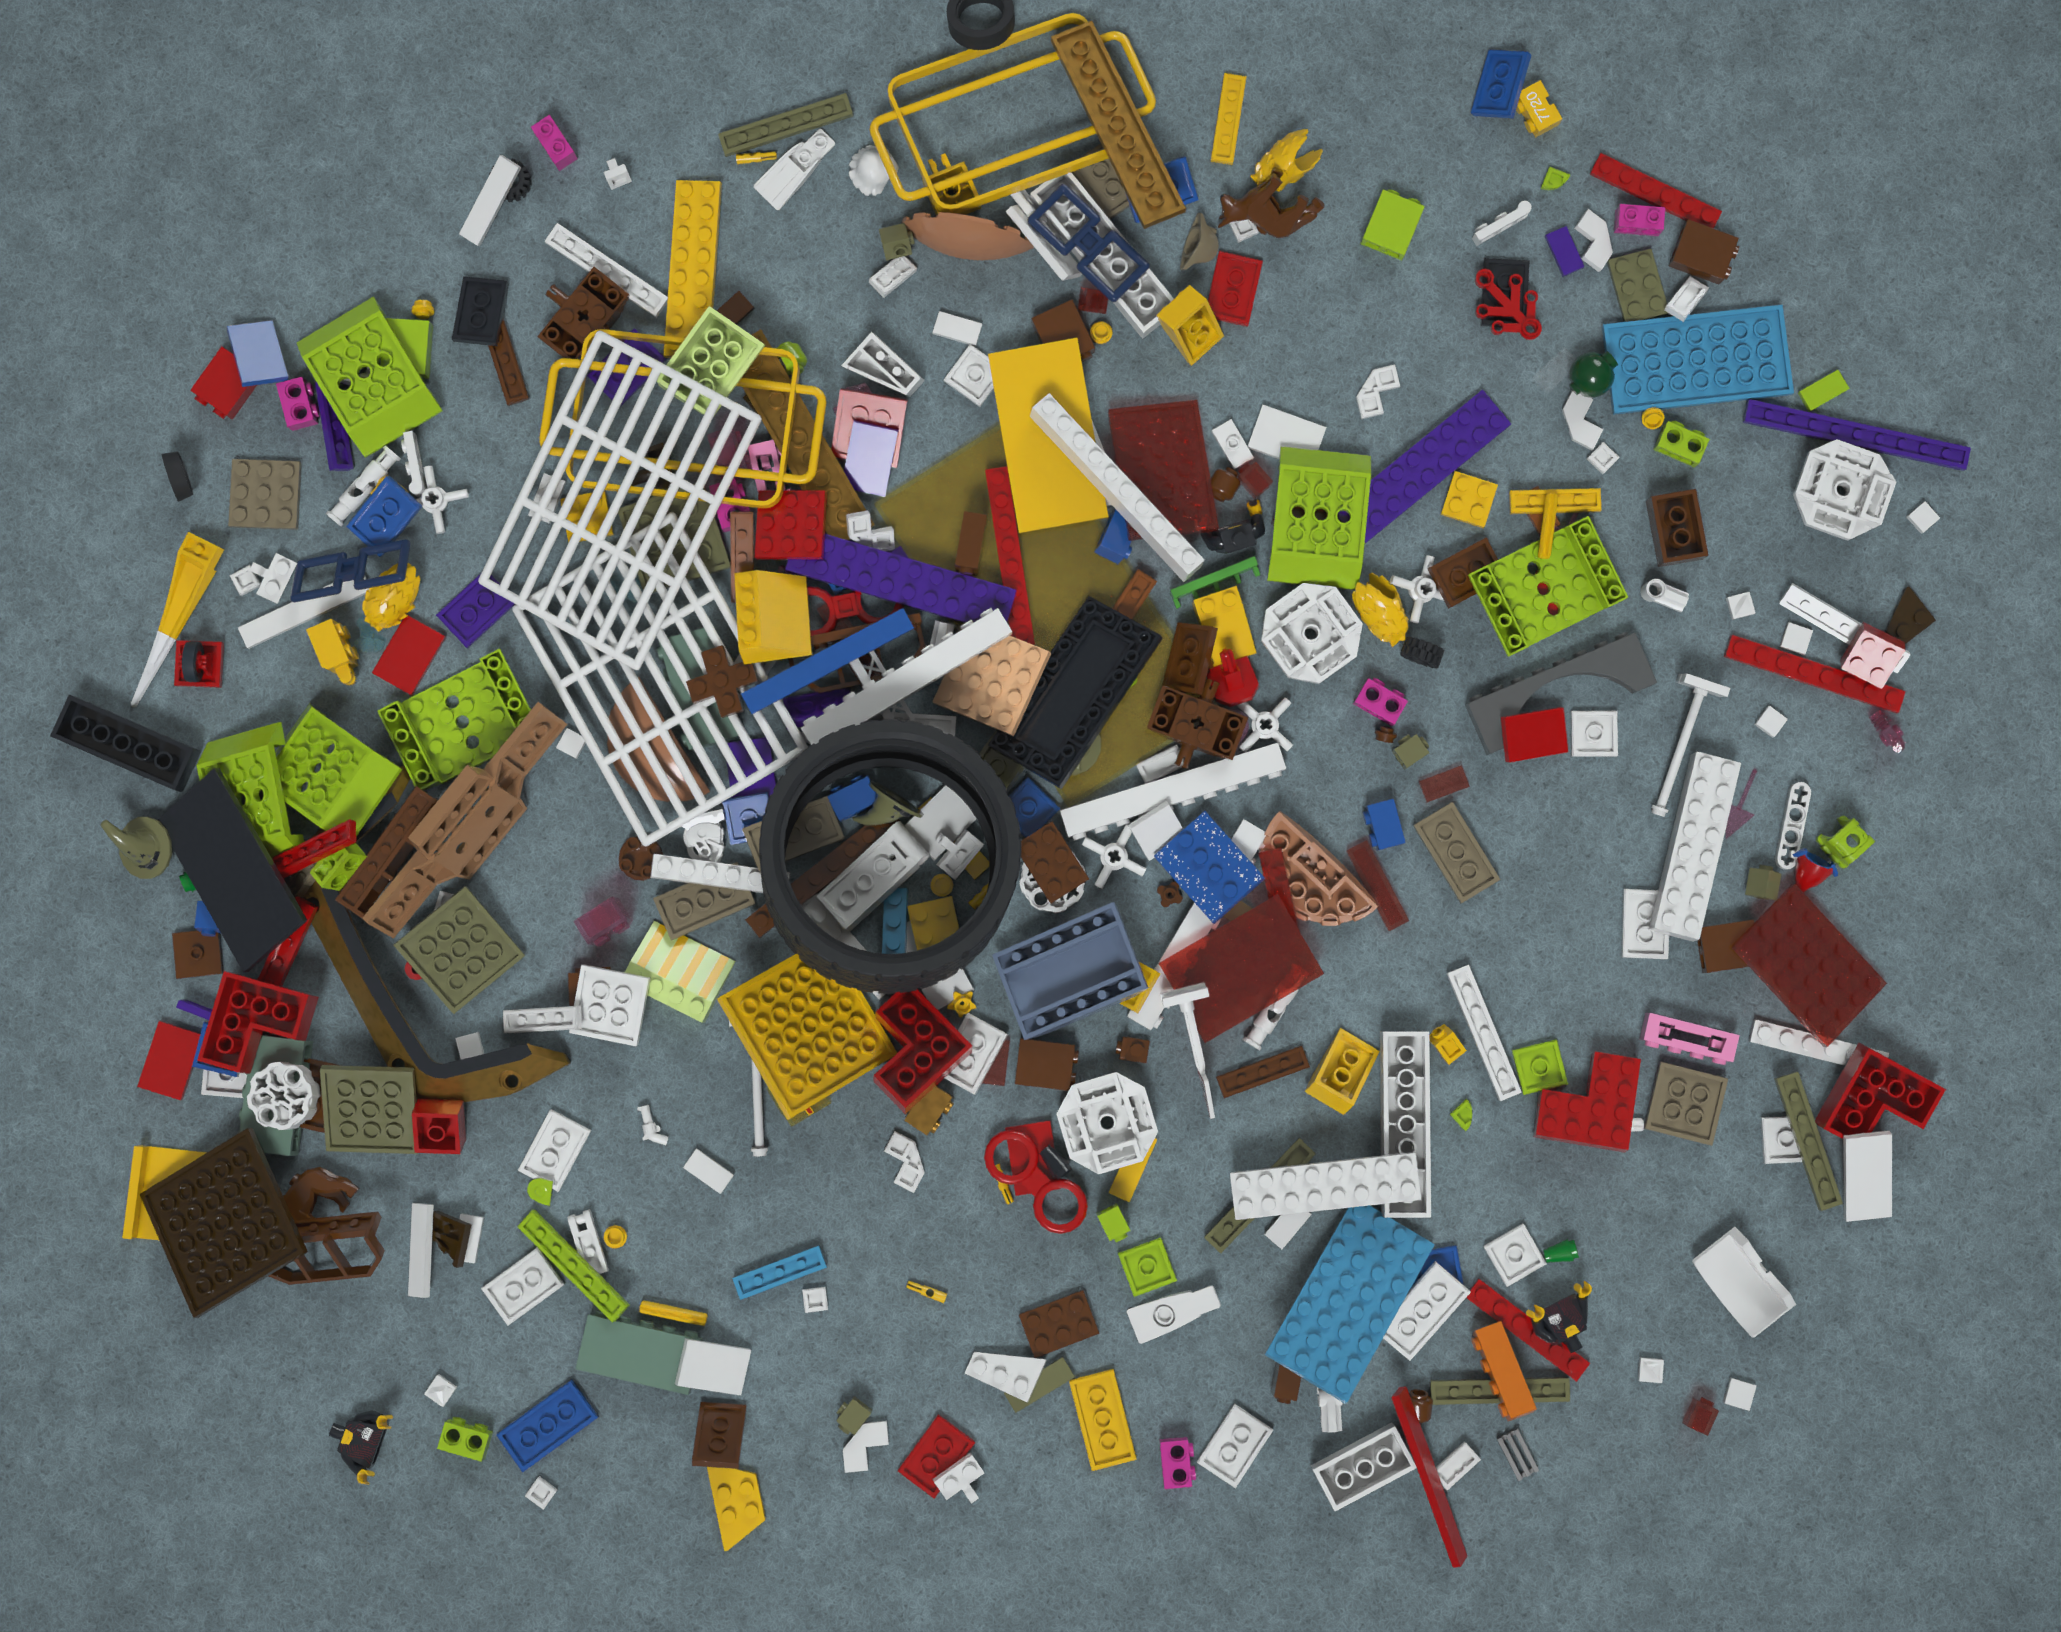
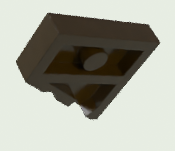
M1908 586L1903 590V595L1895 607L1885 632L1906 644L1934 623L1936 619Z
M433 1211L432 1240L437 1242L443 1254H449L453 1259L452 1265L454 1267H463L472 1224L443 1212Z

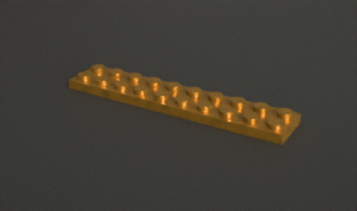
M1091 20L1051 36V43L1143 228L1146 229L1185 213L1186 207L1093 21Z
M761 329L752 334L753 337L765 344L764 347L772 348ZM760 354L742 377L784 383L792 382L777 356ZM743 387L782 454L790 392ZM799 393L796 396L787 465L793 474L803 475L808 471L815 421ZM822 435L816 475L810 482L799 484L802 490H825L827 492L825 530L828 535L850 541L851 539L847 531L846 514L866 511ZM871 519V528H872V527L875 526V524L873 523V521H872V519Z

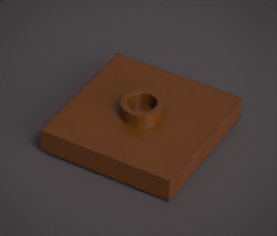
M199 931L172 933L176 979L223 974L220 933L216 932L215 936H203Z

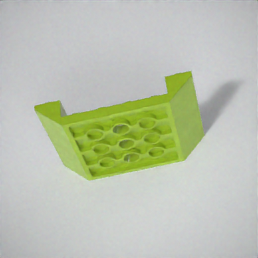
M374 296L297 342L304 362L346 432L365 458L403 436L404 432L413 430L443 412L433 393L425 385L386 320V315ZM388 355L390 358L389 364L385 367L380 366V357ZM363 367L370 368V375L367 378H360L359 371ZM343 379H350L351 386L347 390L340 389V382Z
M1280 447L1279 476L1267 581L1291 584L1308 583L1355 590L1357 582L1360 581L1363 564L1371 481V456ZM1296 506L1302 507L1305 514L1301 518H1296L1292 514V509ZM1317 509H1324L1327 512L1325 520H1318L1315 517ZM1340 511H1346L1350 515L1348 522L1342 523L1338 520L1337 515Z
M1589 516L1554 532L1549 559L1538 557L1540 542L1538 540L1468 574L1507 657L1629 598ZM1530 562L1538 566V572L1535 575L1528 572L1527 566ZM1539 583L1547 585L1548 592L1546 595L1538 592L1537 586ZM1549 603L1557 605L1558 613L1556 615L1549 614L1547 610Z
M501 649L480 658V663L403 702L397 700L377 710L415 787L418 786L420 789L426 790L441 785L457 777L467 765L477 767L492 759L529 714L531 708ZM457 696L459 699V704L456 708H449L447 706L449 697ZM461 716H466L469 719V724L466 728L461 729L457 725V720ZM471 736H476L479 739V745L474 749H470L467 745V740Z
M308 704L285 737L286 745L279 746L275 752L284 801L325 831L349 819L356 821V836L402 771L396 764L375 752L311 704ZM334 744V750L328 754L329 746ZM321 763V769L315 773L316 765ZM308 782L307 789L302 792V785Z
M282 722L208 742L197 763L199 781L213 768H220L271 858L304 842L303 834L291 835L277 764L275 747L286 745ZM261 789L264 792L262 800L259 798V791ZM243 794L246 797V802L244 805L241 802V796Z

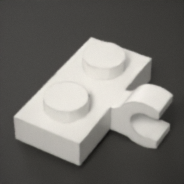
M277 553L268 569L253 562L249 571L264 577L256 594L278 604L297 563Z
M966 829L954 843L940 833L935 840L948 851L936 865L956 880L984 844Z
M970 1452L932 1480L946 1500L960 1490H963L972 1504L979 1497L970 1483L983 1475L984 1471Z

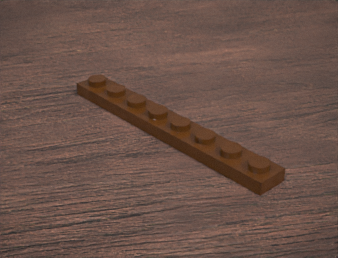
M897 819L891 823L881 825H865L792 882L790 885L800 905L802 906L836 879L894 823L900 820ZM766 904L745 919L759 939L775 927Z

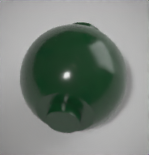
M1608 351L1603 355L1597 352H1588L1580 355L1570 367L1569 380L1571 384H1569V387L1576 395L1581 394L1588 398H1595L1605 394L1614 382L1615 374L1613 369L1618 366L1617 361Z

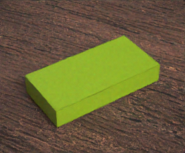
M1836 370L1799 391L1798 395L1808 412H1811L1850 388L1840 371Z

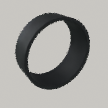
M179 452L162 454L163 463L177 501L179 502L192 496L193 490Z

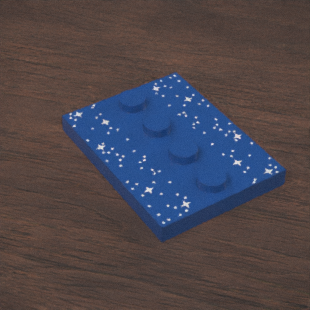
M1206 811L1201 813L1154 855L1157 861L1213 924L1266 879Z

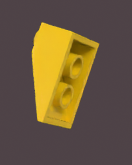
M1191 285L1179 292L1177 297L1167 306H1164L1156 315L1162 328L1191 366L1224 337L1207 299Z
M1237 586L1193 600L1192 606L1199 625L1218 628L1211 656L1214 662L1213 667L1222 665L1220 652L1224 648L1233 651L1235 660L1256 654Z
M1340 1028L1314 1071L1304 1092L1344 1115L1354 1106L1380 1051Z

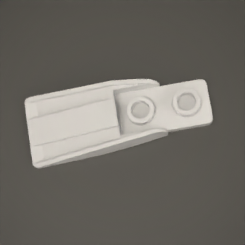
M819 129L805 143L800 142L787 151L754 184V188L776 210H780L809 178L822 161L821 159L835 146V142L822 129Z
M1211 1285L1194 1292L1191 1290L1183 1291L1128 1309L1127 1314L1138 1342L1142 1344L1200 1317L1201 1314L1219 1308L1221 1303L1214 1286Z

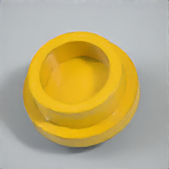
M417 300L414 302L411 312L419 319H428L434 315V308L428 300Z
M1096 322L1090 329V337L1097 344H1105L1112 337V328L1106 322Z
M1656 407L1646 409L1641 416L1643 425L1648 429L1659 428L1665 418L1663 411Z
M938 874L931 881V890L937 896H947L953 890V881L946 874Z
M613 1225L606 1229L604 1241L610 1248H620L626 1243L627 1233L623 1227Z

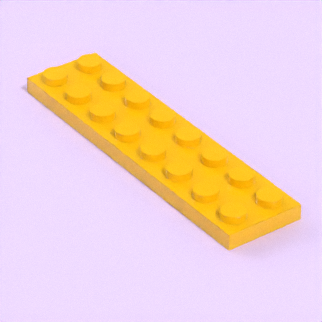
M676 180L665 336L686 338L709 306L712 308L714 306L722 183L720 181ZM664 344V357L672 358L680 345Z

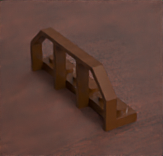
M920 613L908 615L914 627L913 630L917 632L920 645L914 658L922 654L921 650L925 648ZM874 623L811 636V647L815 648V651L828 648L829 644L832 646ZM877 648L874 651L882 663L880 649ZM788 658L789 666L791 668L792 666H794L793 658ZM841 667L837 670L840 684L820 688L811 683L807 687L818 694H823L862 684L860 680L845 683ZM879 672V676L870 677V679H874L877 682L883 678L882 673Z
M416 786L369 851L366 859L358 867L335 900L363 918L387 884L394 879L395 873L414 848L408 837L439 799L432 797Z
M377 1211L294 1220L304 1243L323 1241L322 1244L338 1268L314 1270L305 1255H302L294 1260L302 1272L292 1273L281 1268L269 1275V1277L288 1285L371 1277L385 1252L375 1236L382 1218ZM364 1237L375 1258L370 1265L351 1267L334 1240Z

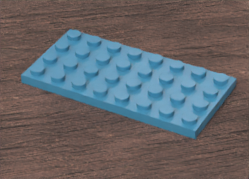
M1783 305L1692 314L1684 322L1676 317H1665L1602 325L1605 352L1608 351L1618 363V366L1613 369L1615 379L1610 388L1613 415L1642 412L1652 407L1670 409L1794 394Z
M1370 1205L1347 1208L1265 1355L1346 1404L1435 1244L1397 1221L1383 1217L1380 1211Z

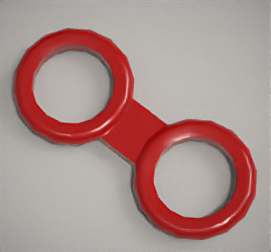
M807 586L808 596L821 598L829 609L827 623L818 630H810L811 636L831 632L839 619L857 616L863 623L870 624L893 614L905 606L895 603L894 609L889 615L873 617L863 610L861 605L862 593L853 590L852 593L832 597L824 589Z
M1010 1129L1001 1131L993 1136L987 1144L984 1153L985 1166L990 1175L1000 1183L1010 1185L1021 1183L1034 1196L1033 1210L1035 1218L1049 1232L1063 1234L1079 1227L1086 1217L1088 1208L1086 1195L1081 1187L1071 1180H1050L1037 1167L1039 1160L1037 1146L1032 1138L1024 1132ZM1007 1139L1019 1140L1025 1144L1029 1151L1030 1158L1027 1167L1016 1175L1004 1174L994 1164L993 1155L995 1148L999 1143ZM1053 1189H1068L1074 1193L1078 1200V1212L1074 1219L1068 1223H1053L1043 1213V1199Z

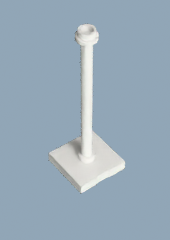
M1687 673L1678 674L1676 683L1694 688L1693 693L1695 695L1657 805H1652L1651 813L1665 817V814L1669 811L1665 807L1704 696H1707L1709 693L1718 697H1728L1729 687Z
M752 1060L755 1147H751V1152H753V1156L759 1157L767 1155L768 1147L764 1146L762 1079Z

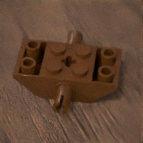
M596 267L591 269L570 296L553 284L550 289L556 295L550 290H547L545 295L559 305L560 309L537 337L563 358L581 360L585 338L595 330H611L610 328L620 317L630 295ZM584 315H588L589 319L587 321L582 320Z
M1211 679L1205 680L1203 693L1197 698L1163 685L1147 725V729L1169 740L1180 743L1181 748L1174 764L1180 766L1182 759L1185 758L1182 768L1188 769L1194 750L1233 760L1249 718L1214 705L1213 699L1220 683L1214 681L1210 690ZM1199 719L1203 727L1199 726L1198 729H1194V724L1191 723V720Z

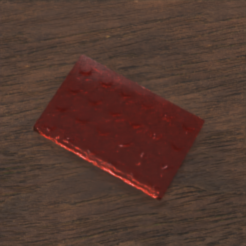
M1197 400L1108 409L1107 413L1115 462L1120 470L1181 535L1217 531L1219 525ZM1125 520L1128 541L1142 540L1143 538Z
M1791 884L1731 947L1823 1047H1828L1887 984L1796 884Z
M1278 894L1158 963L1173 990L1203 982L1208 988L1209 997L1193 1001L1195 1008L1193 1013L1197 1031L1204 1043L1324 974Z

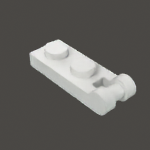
M1521 201L1513 212L1509 214L1504 212L1498 215L1492 224L1484 223L1476 228V233L1472 238L1475 245H1480L1525 219L1531 211V204L1528 201Z
M413 431L404 432V440H401L403 452L407 453L408 462H405L408 475L412 477L409 490L416 497L421 498L423 491L426 489L417 435Z
M585 1210L583 1214L577 1216L575 1214L568 1216V1223L577 1252L599 1274L609 1271L591 1210ZM586 1223L587 1229L580 1231L579 1224Z

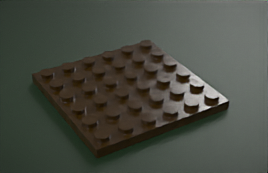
M246 1128L140 1193V1197L193 1318H199L308 1252L253 1128Z

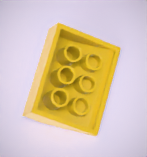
M760 570L734 573L738 647L743 663L751 664L812 655L806 576Z

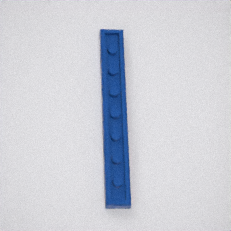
M902 608L741 693V696L753 715L913 630L914 627Z

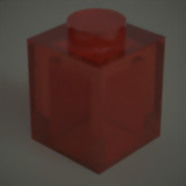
M1081 287L1078 310L1106 314L1108 298L1098 289Z
M1256 461L1252 465L1249 463L1245 464L1238 471L1240 473L1238 479L1241 485L1254 500L1273 484L1272 479Z
M1701 1397L1699 1401L1693 1398L1682 1424L1708 1436L1719 1410L1714 1408V1402Z

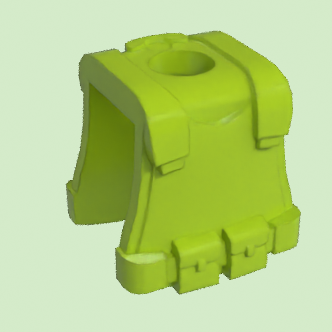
M1840 816L1836 820L1842 828L1832 837L1819 834L1816 837V842L1821 846L1820 848L1825 854H1829L1828 857L1831 861H1834L1840 868L1844 869L1874 844L1875 840L1865 833L1859 826L1860 823L1854 817L1848 819L1846 816ZM1848 835L1858 843L1856 847L1848 846L1846 842Z

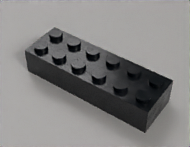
M68 695L50 737L182 793L201 753L196 748L72 695Z

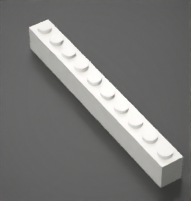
M1050 393L1032 407L1030 413L1032 420L1183 582L1201 568L1205 561L1202 556Z
M990 608L980 614L981 619L973 623L970 620L960 626L962 629L955 635L953 632L948 633L941 638L942 642L934 647L933 644L928 645L921 650L922 655L917 658L911 656L901 662L903 666L899 669L891 668L884 672L881 680L875 683L873 679L862 686L863 691L858 694L851 692L842 698L844 702L840 705L832 704L823 710L824 714L816 718L814 715L805 720L801 730L811 745L813 743L817 744L819 739L832 732H837L841 728L853 724L855 726L860 725L861 722L872 720L1010 636L1012 630L999 609L997 608L993 611Z
M1275 743L1234 756L1233 760L1224 759L1060 810V814L1068 838L1073 837L1074 840L1087 837L1086 832L1095 830L1097 834L1109 830L1108 825L1116 823L1117 827L1129 824V819L1137 816L1140 818L1165 801L1169 803L1173 810V805L1182 803V806L1196 803L1195 798L1201 796L1204 797V800L1217 796L1216 792L1225 789L1226 793L1238 790V785L1246 782L1248 786L1260 783V778L1268 776L1269 779L1282 776L1281 771L1286 770L1279 744Z
M1243 819L1231 839L1253 865L1256 862V859L1253 858L1257 850L1261 851V848L1265 847L1263 844L1265 831ZM1193 903L1154 969L1160 973V976L1138 1014L1130 1010L1127 1017L1149 1030H1152L1153 1027L1158 1028L1164 1018L1160 1015L1164 1009L1160 993L1183 986L1187 979L1184 976L1188 968L1193 969L1198 960V957L1195 956L1199 948L1204 950L1210 940L1207 937L1211 928L1216 930L1221 919L1213 924L1202 910Z

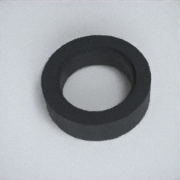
M949 0L946 12L949 32L952 38L963 47L973 50L991 49L1004 43L1014 30L1015 15L1012 0ZM977 3L992 4L1002 12L1000 21L993 27L984 30L970 29L964 26L959 18L967 7Z

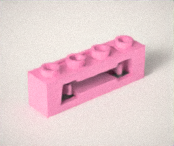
M773 440L749 445L748 451L753 470H760L757 459H761L763 470L771 469L769 458H772L774 463L772 471L779 473L781 453ZM755 479L757 491L767 490L765 480Z
M1645 1013L1639 1040L1645 1041V1046L1659 1048V1045L1668 1047L1667 1051L1681 1054V1050L1690 1052L1689 1057L1703 1060V1057L1707 1056L1712 1058L1713 1063L1726 1065V1061H1734L1740 1035L1653 1013ZM1660 1023H1663V1024H1667V1025H1671V1026H1670V1028H1668V1027H1663V1026H1659V1025H1660ZM1670 1029L1702 1037L1711 1038V1036L1722 1038V1040L1709 1039L1708 1047L1673 1038L1666 1040L1658 1038L1659 1034L1669 1036ZM1708 1048H1716L1718 1050L1717 1052L1708 1050Z

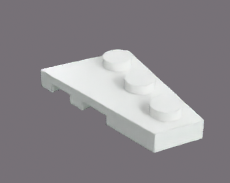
M974 1352L965 1374L1028 1403L1047 1360Z

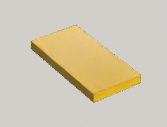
M1114 1369L1069 1380L1091 1470L1095 1471L1137 1460Z

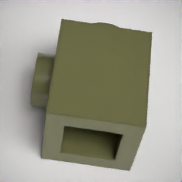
M905 223L879 229L886 261L912 255L910 245H914L912 231L907 232Z
M1408 734L1398 741L1400 746L1392 751L1405 770L1429 754L1427 750L1429 745L1422 736L1419 738L1416 734L1411 738Z
M1759 865V869L1750 868L1745 895L1758 899L1777 901L1782 874L1774 872L1773 867Z
M854 1396L849 1404L844 1402L836 1412L839 1415L836 1420L839 1423L838 1427L848 1435L850 1432L855 1435L872 1413V1409Z

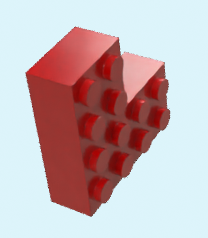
M224 971L197 1061L238 1073L250 1074L263 1031L294 1040L306 1041L319 997Z
M918 989L905 993L896 992L875 1011L876 1019L903 1048L873 1075V1080L904 1114L911 1110L972 1053L973 1048L972 1044Z
M1859 1042L1817 1115L1815 1123L1843 1139L1844 1135L1871 1133L1886 1109L1924 1129L1946 1089Z
M1595 1051L1591 1054L1586 1096L1542 1089L1538 1097L1533 1137L1624 1153L1628 1151L1641 1059Z

